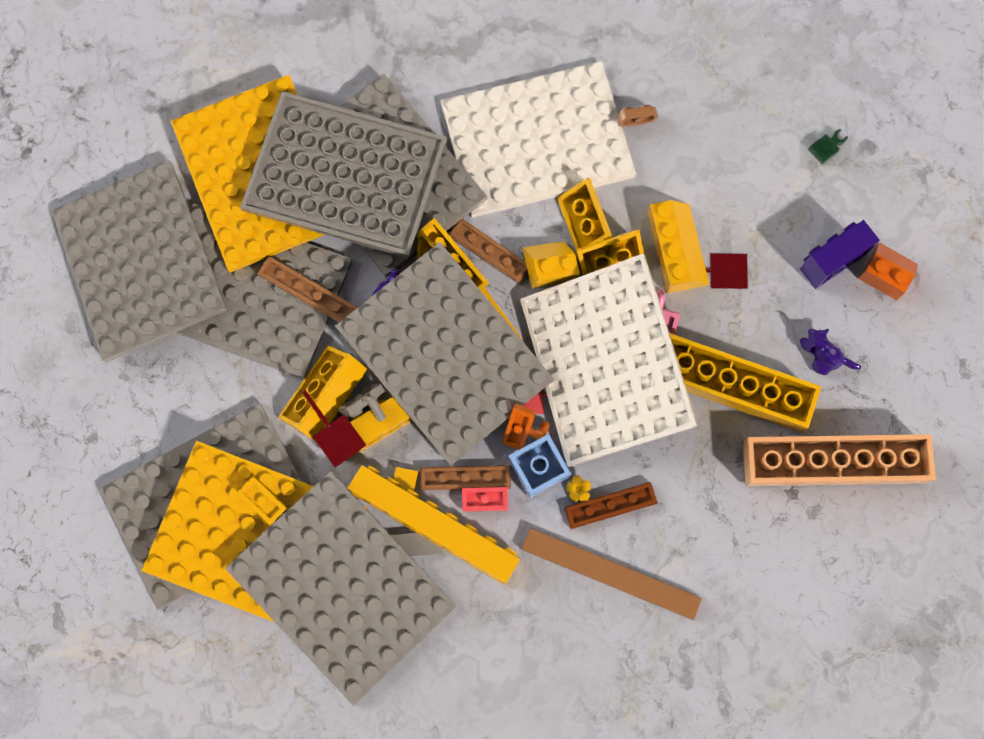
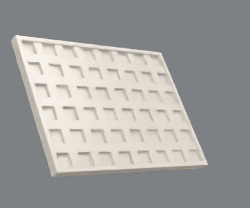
M602 61L441 100L455 158L488 197L486 201L470 212L472 218L561 196L586 178L591 179L595 188L636 177V171L625 135L617 120V109Z
M644 254L520 299L536 357L554 378L545 389L568 467L698 426Z

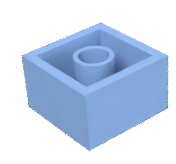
M549 434L508 456L511 466L530 499L568 479L571 475Z

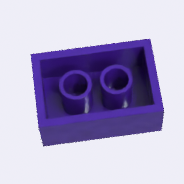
M865 220L858 224L852 222L844 228V232L840 235L836 233L826 241L825 245L822 247L818 245L809 252L810 255L803 259L805 263L800 270L813 287L817 289L866 256L880 239Z

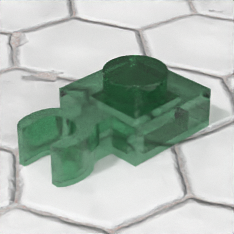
M841 129L836 130L832 138L825 134L809 147L808 150L822 165L836 155L840 150L838 146L843 145L848 139L847 136L844 139L837 137L842 131Z

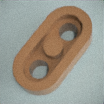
M644 105L634 109L626 107L617 115V120L621 127L647 124L658 118L656 107L651 105Z

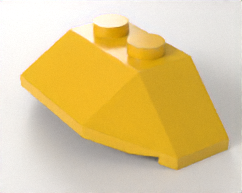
M435 218L418 231L417 260L441 242L480 291L490 284L477 266Z

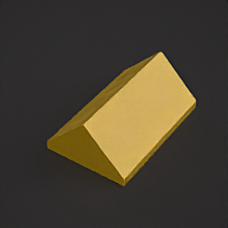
M590 178L584 179L557 198L575 249L612 238Z
M637 229L576 249L575 256L580 276L644 254L640 231Z

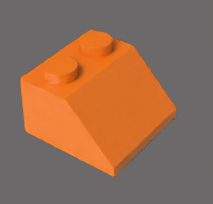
M879 242L858 279L897 300L908 289L916 274L918 264Z

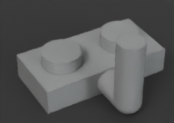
M370 384L337 408L341 416L345 414V416L353 418L363 412L362 408L369 405L378 422H381L386 416L377 401L385 390L381 384Z

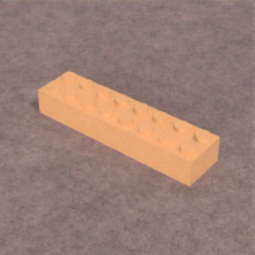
M931 434L748 437L743 441L745 486L926 484L936 480Z

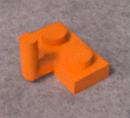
M515 404L502 444L520 450L525 447L528 436L537 440L544 437L550 424L547 421H543L538 430L531 428L537 411Z

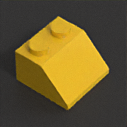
M564 241L522 248L532 289L559 285L576 279L580 274L575 253Z

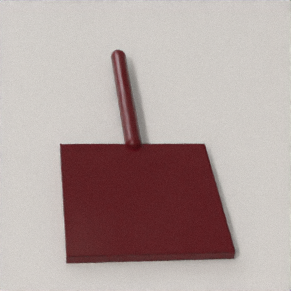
M710 253L711 268H706V272L711 273V288L748 289L747 254Z
M302 391V394L326 425L313 438L335 468L367 446L345 414L330 424L307 391Z

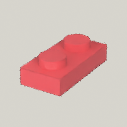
M507 487L462 488V511H508Z

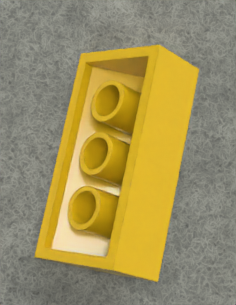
M673 200L650 204L647 215L666 293L708 286L709 280L690 205Z
M327 346L284 407L278 419L315 441L313 436L324 429L326 425L302 394V391H307L330 423L338 414L337 408L343 405L350 397L352 390L361 381L367 368L350 354Z

